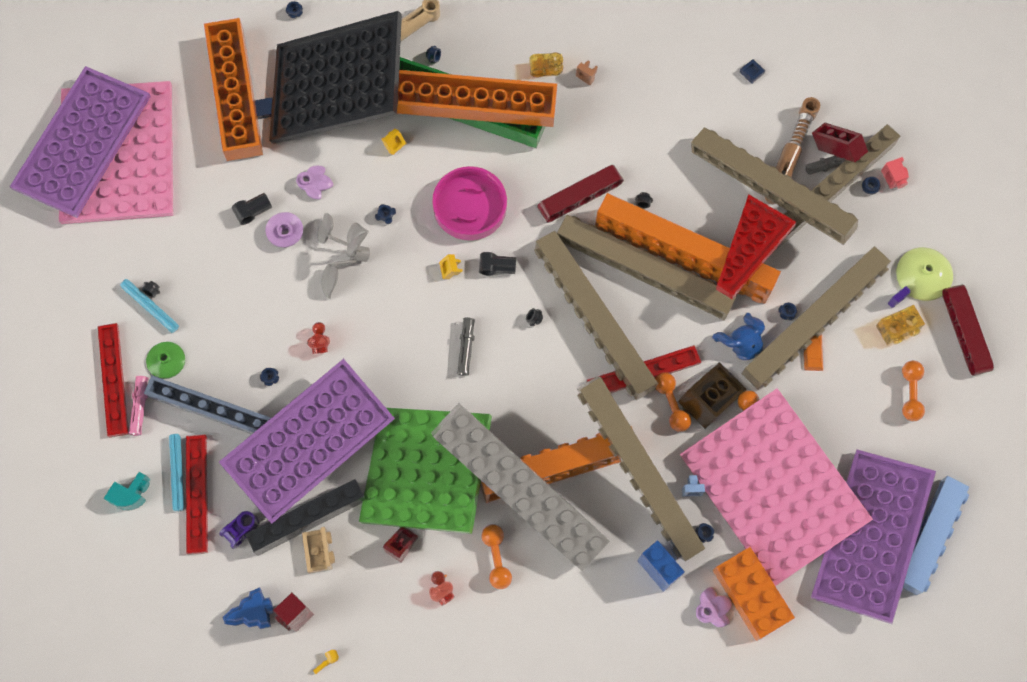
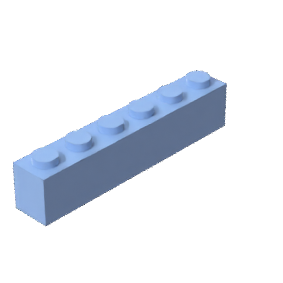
M949 476L940 481L921 524L904 582V589L915 595L928 590L931 583L929 578L931 574L936 572L939 565L936 563L938 557H941L946 550L944 545L946 539H949L953 534V523L958 521L962 513L960 507L966 503L969 497L967 493L969 486Z

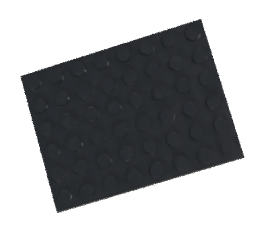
M394 11L277 44L269 141L273 144L396 115L398 107L402 14L399 11Z

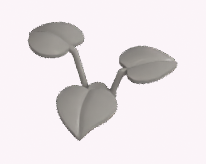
M325 213L318 228V241L321 244H325L329 238L347 246V256L350 257V260L334 262L332 265L327 264L323 271L321 279L322 289L326 297L331 299V293L338 280L337 266L348 263L355 264L356 260L368 261L370 249L360 245L369 231L360 224L353 223L347 234V242L340 240L330 234L334 226L333 218L329 213Z

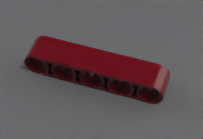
M610 165L544 199L537 205V208L545 221L549 223L617 188L623 183L624 179L615 165Z
M961 284L944 288L942 291L943 299L970 374L975 376L993 371L994 364L965 285Z

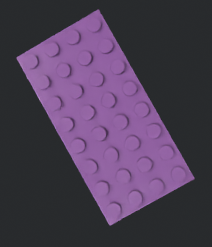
M85 66L14 178L10 188L78 218L150 99V94Z
M343 358L220 460L219 463L272 524L395 418Z
M856 449L846 483L873 520L824 553L811 599L893 624L936 471Z

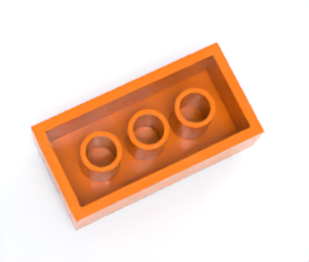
M751 547L712 570L756 641L795 618Z

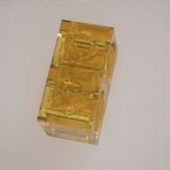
M912 305L881 319L876 327L886 345L891 343L896 345L905 340L904 337L908 335L914 337L921 333L920 329L925 323L916 307ZM906 320L911 321L913 326L907 324ZM889 327L894 328L897 333L891 332Z

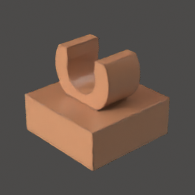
M588 60L585 64L581 62L577 66L576 77L591 85L594 82L598 66H595L593 69L589 68L590 61Z

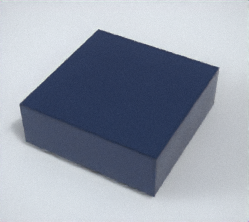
M754 59L740 69V73L751 84L766 71Z
M272 97L254 100L258 119L271 117Z

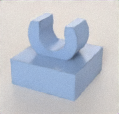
M689 475V478H687L688 484L682 488V497L702 496L705 492L704 484H698L697 475Z

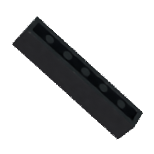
M356 479L280 516L272 524L268 522L245 535L253 552L259 556L358 506L365 500V497Z

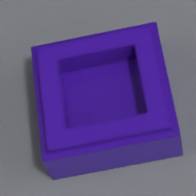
M905 286L887 304L894 308L910 294L911 290Z

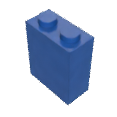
M658 540L647 548L637 560L663 592L685 573Z

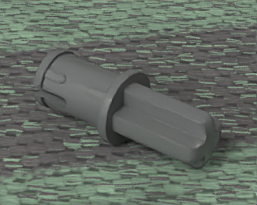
M837 156L822 157L819 161L807 164L805 170L809 175L820 171L826 172L830 168L840 166L842 160L835 162V160L841 159Z

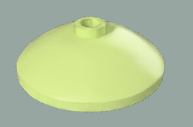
M919 247L909 250L901 257L897 264L896 276L900 287L903 289L907 286L911 290L909 296L922 301L936 300L943 296L942 291L944 288L951 287L952 267L949 261L934 249Z

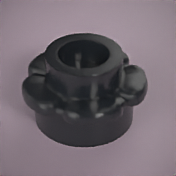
M641 192L635 197L636 205L640 208H649L653 202V198L646 192Z
M153 281L149 283L144 282L142 291L148 296L155 298L157 294H160V287Z
M532 308L526 315V321L530 323V326L539 325L543 320L542 311Z

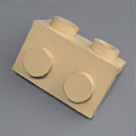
M321 527L320 530L302 533L308 574L332 570L335 556L334 552H330L329 544L332 543L331 532H327L325 527Z

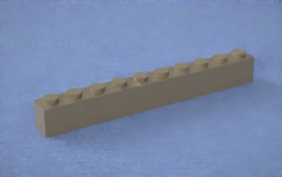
M888 124L885 125L865 143L868 152L855 163L845 160L811 191L822 195L825 200L832 202L891 150L901 136ZM787 211L784 215L796 221V225L774 252L807 223Z
M704 127L691 141L692 153L842 245L857 230L858 219L855 215L845 212L837 204L830 203L822 195L815 194L805 185L795 182L790 176L780 173L775 167L765 164L760 158L750 155L745 149L739 148L730 140L720 137L715 131Z
M566 215L557 231L558 236L565 245L724 321L737 297L736 295L733 299H730L716 290L717 285L713 281L704 280L694 272H687L677 264H670L660 256H653L643 248H636L626 240H619L609 232L600 231L595 225L586 224L576 216Z
M556 231L537 240L534 249L535 254L544 261L546 271L554 276L556 286L564 291L566 301L574 306L576 316L584 321L586 331L594 336L596 346L606 354L605 359L608 364L613 365L616 369L615 373L620 381L623 380L626 384L628 394L631 397L634 396L637 401L654 391L658 384Z
M874 246L746 366L742 375L757 389L762 386L767 387L773 381L771 377L775 373L779 375L786 368L785 364L788 361L792 363L800 355L798 351L801 348L806 350L812 344L810 340L812 337L816 336L818 338L826 330L824 327L827 324L831 326L839 318L837 314L840 311L842 313L846 312L850 308V302L853 299L857 301L864 294L862 291L866 287L870 289L876 283L875 278L878 275L882 277L889 270L887 266L891 261Z
M596 376L577 388L579 392L577 395L582 405L586 404L590 411L587 413L593 422L597 421L600 428L598 431L604 440L608 439L610 442L609 449L614 457L618 455L621 463H619L621 469L625 474L629 473L632 478L630 480L632 487L635 491H640L642 495L640 500L646 508L649 507L652 514L650 516L656 525L660 524L662 527L661 534L667 542L670 541L673 545L671 550L677 559L681 558L686 562L705 549L704 545L602 378Z

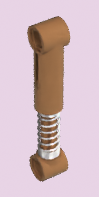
M808 97L803 101L794 131L790 136L789 142L785 144L776 165V169L780 173H782V170L786 171L784 175L792 177L802 153V141L805 140L804 137L807 136L806 133L810 128L809 125L812 124L820 110V102L814 97ZM765 197L767 202H769L770 204H775L774 202Z

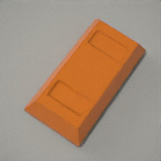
M822 335L818 338L814 336L810 339L812 344L804 350V370L823 371Z

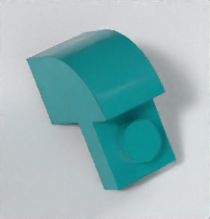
M138 472L129 488L114 481L103 499L122 510L137 509L146 502V499L140 495L148 489L150 478Z

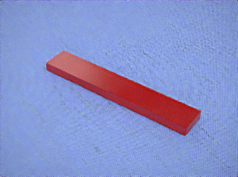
M117 323L98 326L107 436L111 438L128 435L129 432L119 325Z
M695 345L644 361L653 377L656 378L661 373L672 374L699 365L701 360ZM615 371L599 376L610 393L626 389V384L623 380L620 381Z
M206 435L186 436V554L188 555L208 553Z

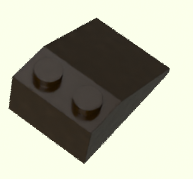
M719 362L679 399L678 403L706 429L747 389Z

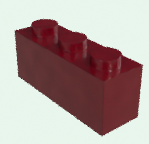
M826 122L812 132L819 151L854 163L868 152L861 133Z
M293 592L273 610L277 614L274 618L288 631L293 629L295 632L314 615Z

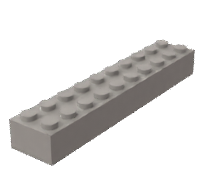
M460 403L431 432L432 436L581 571L610 542L604 534Z

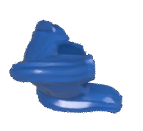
M746 313L743 317L746 325L738 327L729 336L723 332H717L712 336L715 342H722L724 345L733 348L732 351L741 360H751L755 355L763 351L761 334L765 330L764 322L759 318L752 317L750 313Z

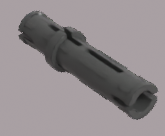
M470 317L463 318L462 334L459 337L461 345L457 374L461 376L469 375L472 341L475 340L473 335L475 319Z

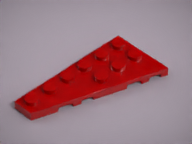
M748 194L716 290L733 299L792 231L796 221Z

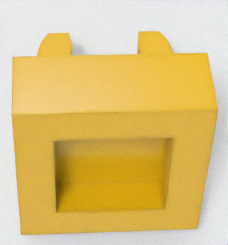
M395 128L389 131L384 138H381L388 152L392 155L406 144L399 130Z
M448 254L439 262L443 279H450L463 271V269L457 268L461 260L455 259L454 254Z

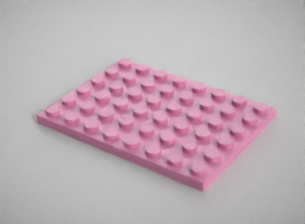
M170 81L129 84L148 92L151 97L78 218L59 210V222L61 224L173 216L172 84ZM71 88L61 89V104Z
M778 388L680 454L692 474L697 475L699 484H704L706 494L744 548H752L775 586L873 520Z

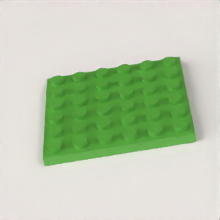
M386 408L395 419L375 436L364 492L365 500L362 502L359 522L362 524L472 534L481 480L431 434L451 411ZM471 413L490 430L492 419L490 414Z

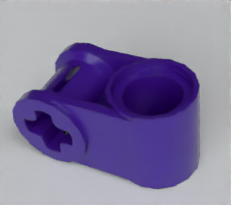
M243 511L220 531L219 535L225 537L231 544L230 547L235 549L247 538L245 534L258 527V518L249 511ZM252 517L251 524L244 526L245 518Z

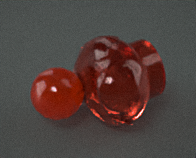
M316 322L312 326L314 335L307 340V345L312 348V354L328 352L327 347L330 344V337L323 335L325 325L322 322Z
M435 571L431 576V580L438 586L429 589L430 598L444 606L455 598L452 593L453 585L451 582H445L446 574L444 575L441 571Z

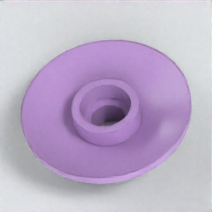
M278 213L267 222L266 236L277 247L293 246L302 237V222L292 213ZM285 230L289 231L285 235L282 234V232Z

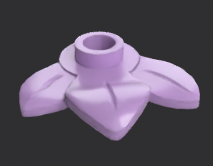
M319 165L310 167L307 172H301L296 178L299 188L305 190L307 196L312 199L320 200L321 191L333 187L332 180L324 175L325 167Z
M713 587L705 589L700 595V604L696 608L697 619L703 623L711 622L716 627L728 625L730 621L725 614L731 609L732 600L726 596L717 597ZM704 609L709 612V615L704 613Z

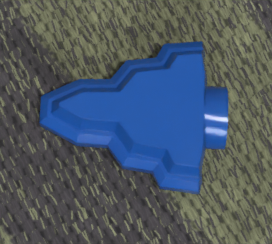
M259 587L250 591L249 596L242 599L239 606L230 609L223 616L224 624L233 626L245 624L249 628L258 626L260 629L271 627L269 615L274 613V608L270 597L264 598Z

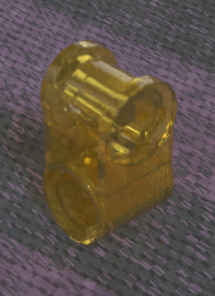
M556 52L531 55L529 57L531 76L560 75L563 72V56Z

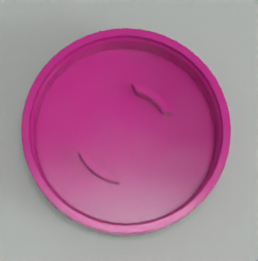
M473 166L454 169L444 175L434 189L432 203L435 219L447 234L457 239L479 240L494 233L504 221L507 211L506 191L501 181L488 170Z

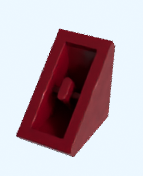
M400 527L384 544L383 549L385 553L402 563L419 536L407 528Z

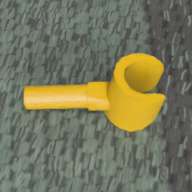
M330 650L325 653L327 660L323 661L313 670L315 674L325 666L338 661L339 656L336 650Z

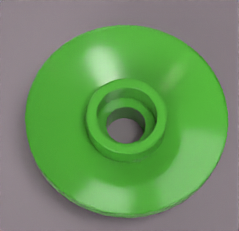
M161 342L149 351L146 365L150 373L155 377L169 379L178 375L183 369L185 354L177 344ZM166 355L167 359L162 361L161 358Z

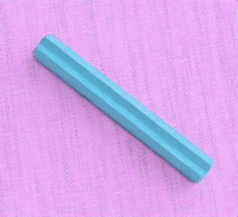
M128 279L121 282L120 286L171 333H174L179 328V325L132 282Z
M179 434L169 435L172 509L174 511H183L184 491L181 436Z

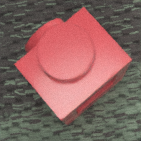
M903 157L887 162L881 170L890 189L896 187L900 189L908 184V170L902 164L904 161Z

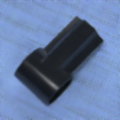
M265 193L248 201H238L232 206V210L241 225L249 224L255 219V216L272 208Z
M492 252L480 254V274L486 276L495 275V273L515 274L516 257L497 256Z

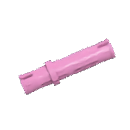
M136 376L134 393H132L133 406L129 434L135 436L142 435L145 402L148 399V396L144 394L149 379L146 376Z

